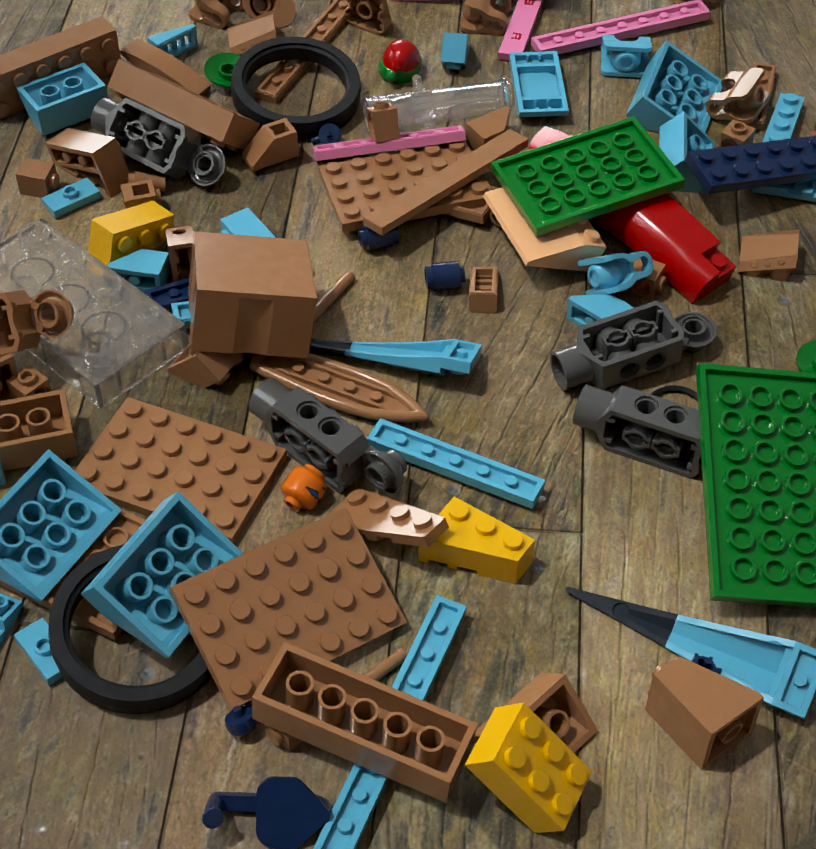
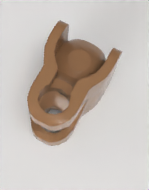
M194 0L196 5L189 10L188 16L195 22L206 23L214 28L222 29L230 22V13L227 8L236 11L242 10V0Z
M465 0L460 29L470 34L485 33L493 36L504 34L508 25V18L505 14L510 11L512 0H502L506 3L505 5L496 4L495 1L498 0ZM497 21L501 23V26H494L491 22Z
M750 68L746 71L727 73L721 81L723 92L714 93L705 103L709 116L714 119L730 121L734 119L745 124L754 122L770 99L769 92L764 91L759 84L765 74L763 68ZM714 104L724 106V109H718Z

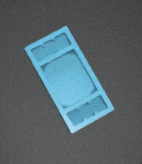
M557 51L509 53L511 83L514 88L515 108L518 116H568L569 109Z

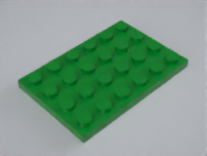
M635 116L491 162V171L536 237L684 188L685 185L684 177Z

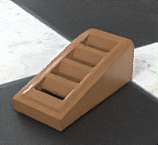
M471 267L469 311L471 313H495L497 311L498 268Z

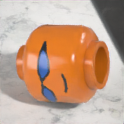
M305 464L304 467H294L281 485V492L285 497L283 502L297 512L301 508L304 510L314 509L327 490L324 474L309 464Z

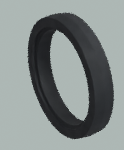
M279 37L254 45L237 60L232 71V100L239 114L260 123L258 131L265 124L287 118L297 131L298 140H308L318 136L320 128L325 124H336L341 129L353 118L361 95L360 75L353 61L333 45L306 37ZM283 60H303L317 63L334 72L342 81L345 93L342 99L327 111L310 116H288L272 112L259 105L250 96L246 85L250 77L267 64Z
M123 545L108 548L79 564L63 581L54 597L48 627V638L53 659L68 685L82 698L101 708L120 713L142 714L173 707L194 695L212 677L200 651L194 660L176 675L154 684L132 686L117 684L94 674L80 661L72 647L70 627L75 610L84 598L81 593Z

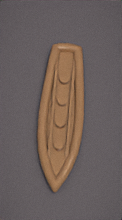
M254 353L249 364L251 371L267 379L275 378L290 390L299 386L307 393L315 395L322 404L352 415L372 420H379L381 418L390 422L403 423L426 422L430 418L429 414L416 400L391 382L338 361L310 353L308 358L266 356Z

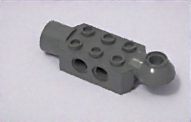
M108 97L103 98L95 105L92 111L91 125L94 130L106 136L115 137L121 146V153L163 174L180 180L189 173L191 179L196 184L208 186L218 182L226 172V158L222 150L213 144L201 145L200 132L133 100L125 98L119 103Z
M653 301L579 326L577 343L552 351L550 353V365L554 378L562 390H567L587 382L603 390L681 363L682 351L687 353L701 351L714 340L717 328L708 316L701 313H683L673 319L667 305Z
M269 378L260 383L254 390L249 400V411L266 424L274 444L287 449V455L303 467L305 464H309L321 471L325 476L324 482L336 492L341 493L364 473H366L371 484L377 489L390 495H396L400 492L404 473L407 471V465L399 453L394 450L383 452L375 449L368 444L364 433H362L358 426L348 423L340 417L337 411L329 409L319 402L315 395L307 393L299 386L290 390L277 379Z
M587 384L584 386L575 407L573 424L595 431L604 450L689 479L699 474L700 469H702L698 409L623 385L614 393Z

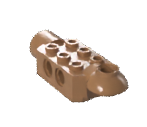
M25 290L0 293V355L38 347L41 334L48 338H57L64 335L71 327L75 315L74 307L66 296L56 290H44L38 293L33 300Z

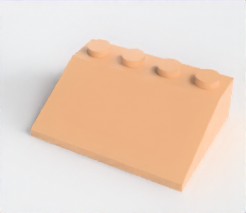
M503 187L485 192L483 195L486 203L526 266L588 272L590 265L578 266L577 261L602 256L606 249L600 234L593 228L589 220L536 237Z

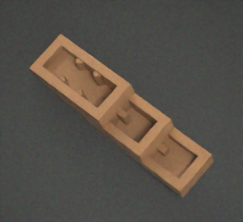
M136 38L120 49V54L133 65L155 73L201 96L210 91L211 83L192 68L154 45Z

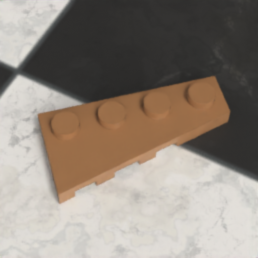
M361 488L350 492L341 503L326 515L328 516L343 508H347L359 533L366 535L367 540L379 541V539L391 538L393 543L429 547L449 528L445 517Z

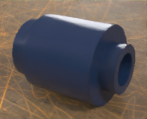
M362 225V230L358 231L360 246H365L367 251L392 247L394 243L399 242L398 227L382 236Z
M458 261L431 263V266L424 268L427 289L433 288L434 291L456 289L461 287V282H465L464 266H459Z

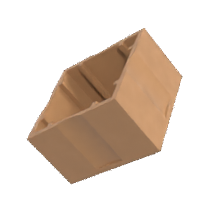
M194 231L188 286L189 312L191 313V351L255 353L266 356L308 358L317 295L307 240Z

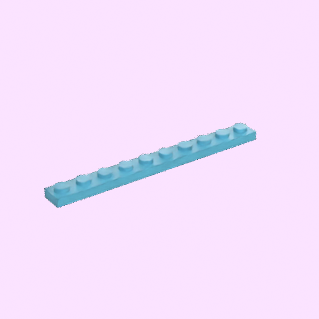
M439 595L435 596L392 688L423 701L426 700L466 614L467 606ZM354 763L333 806L330 818L325 823L313 849H356L389 778Z

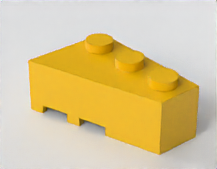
M150 201L91 219L86 266L108 281L106 271L108 263L141 249L154 250L167 241L165 230L173 228L175 215L155 201Z
M454 496L438 514L446 518L449 528L429 547L418 546V561L428 563L429 560L447 564V568L457 570L458 567L477 571L476 575L516 584L533 563L535 539Z

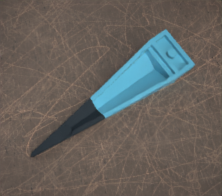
M311 338L309 349L445 377L447 369L450 373L456 375L469 374L481 355L482 344L458 339L418 342H352Z
M571 587L565 588L570 595L689 661H692L695 653H698L699 656L713 657L712 661L716 668L722 669L720 675L759 692L764 697L763 703L803 720L805 719L816 690L815 648L794 640L691 618Z

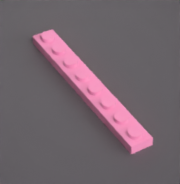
M693 0L531 37V46L535 52L557 51L558 54L570 53L575 50L601 45L603 34L614 35L618 40L634 38L644 34L656 33L670 28L709 20L711 11L701 0Z

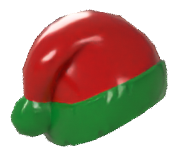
M394 40L383 52V56L379 61L378 72L380 76L386 81L395 84L410 82L418 75L421 69L422 58L415 44L408 40Z

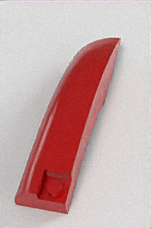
M545 126L533 137L529 150L571 137V135ZM667 193L588 219L618 238L635 252L646 251L651 255L652 260L666 264L664 276L691 304L729 281L736 268L717 249L720 241Z

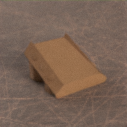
M346 0L350 6L345 10V18L355 28L375 35L393 30L387 0Z
M272 10L227 29L230 53L241 56L254 45L277 38Z
M800 229L742 236L737 273H743L749 277L768 274L771 279L776 281L787 280L796 269Z

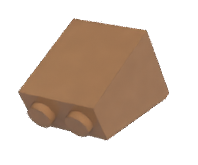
M679 656L670 663H661L653 671L645 711L702 770L753 733L764 697L749 687Z

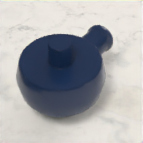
M325 124L320 128L318 136L311 138V142L313 145L341 142V129L336 124Z
M250 703L234 707L233 711L229 712L225 717L226 729L234 736H248L258 724V721L252 719Z

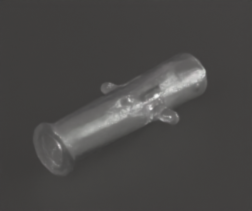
M415 74L412 77L413 91L364 97L362 101L363 118L368 135L369 128L366 108L373 107V103L379 101H388L389 104L397 108L399 131L422 127L425 130L435 129L434 126L439 123L486 115L506 105L510 108V112L512 108L511 89L508 80L504 76L499 77L497 81L427 89L423 86L421 76Z

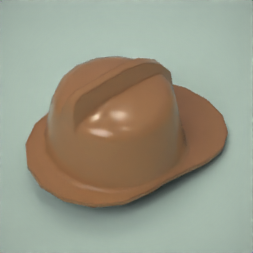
M242 0L243 9L251 18L272 10L275 28L287 26L295 17L296 8L293 0Z

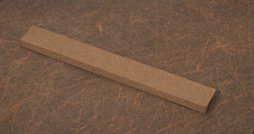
M334 0L302 37L329 43L347 22L345 10L350 6L346 0ZM303 60L280 61L255 89V98L277 104L312 62Z
M511 129L505 131L363 217V225L383 236L491 169V162L515 155L528 147L529 138Z

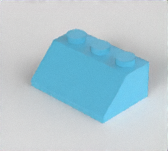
M85 63L16 87L32 124L43 136L53 134L57 130L76 125L81 121L91 118L95 105L101 99L108 97L106 85Z
M683 111L660 126L659 147L685 179L684 188L675 191L707 193L685 161L688 151L715 148V142Z

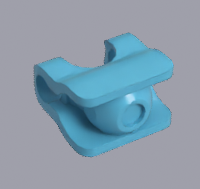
M603 34L601 74L604 76L642 78L649 62V52L652 51L651 38L639 36L636 41H621L616 39L614 35Z
M646 251L629 254L616 253L577 261L578 266L590 265L587 275L590 284L594 288L585 291L586 295L611 294L626 290L636 280L649 276L653 271L652 257ZM641 259L643 264L641 271H636L633 266V262Z

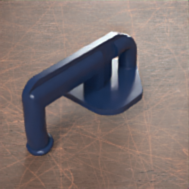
M273 776L264 779L260 783L257 793H212L205 806L202 822L205 827L214 829L219 827L224 820L222 811L256 812V835L263 845L269 848L296 849L328 821L331 813V804L326 798L315 795L297 777Z

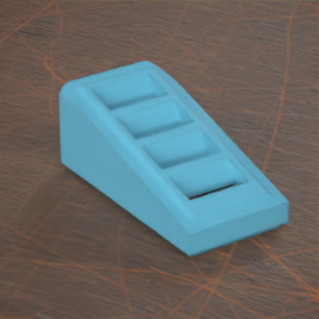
M191 24L147 38V43L177 57L198 46L196 26Z

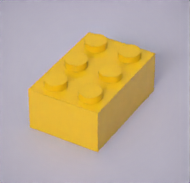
M524 702L495 707L465 763V766L534 833L565 830L592 773L576 754Z

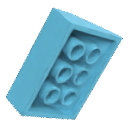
M666 40L650 58L626 116L629 118L635 116L644 129L660 133V126L684 111L706 132L711 116L706 111L705 103L711 95L721 92L722 80Z
M48 449L0 499V580L41 602L122 510Z
M178 491L161 502L85 588L81 595L107 619L165 658H168L190 632L169 592L170 587L238 557L243 553Z

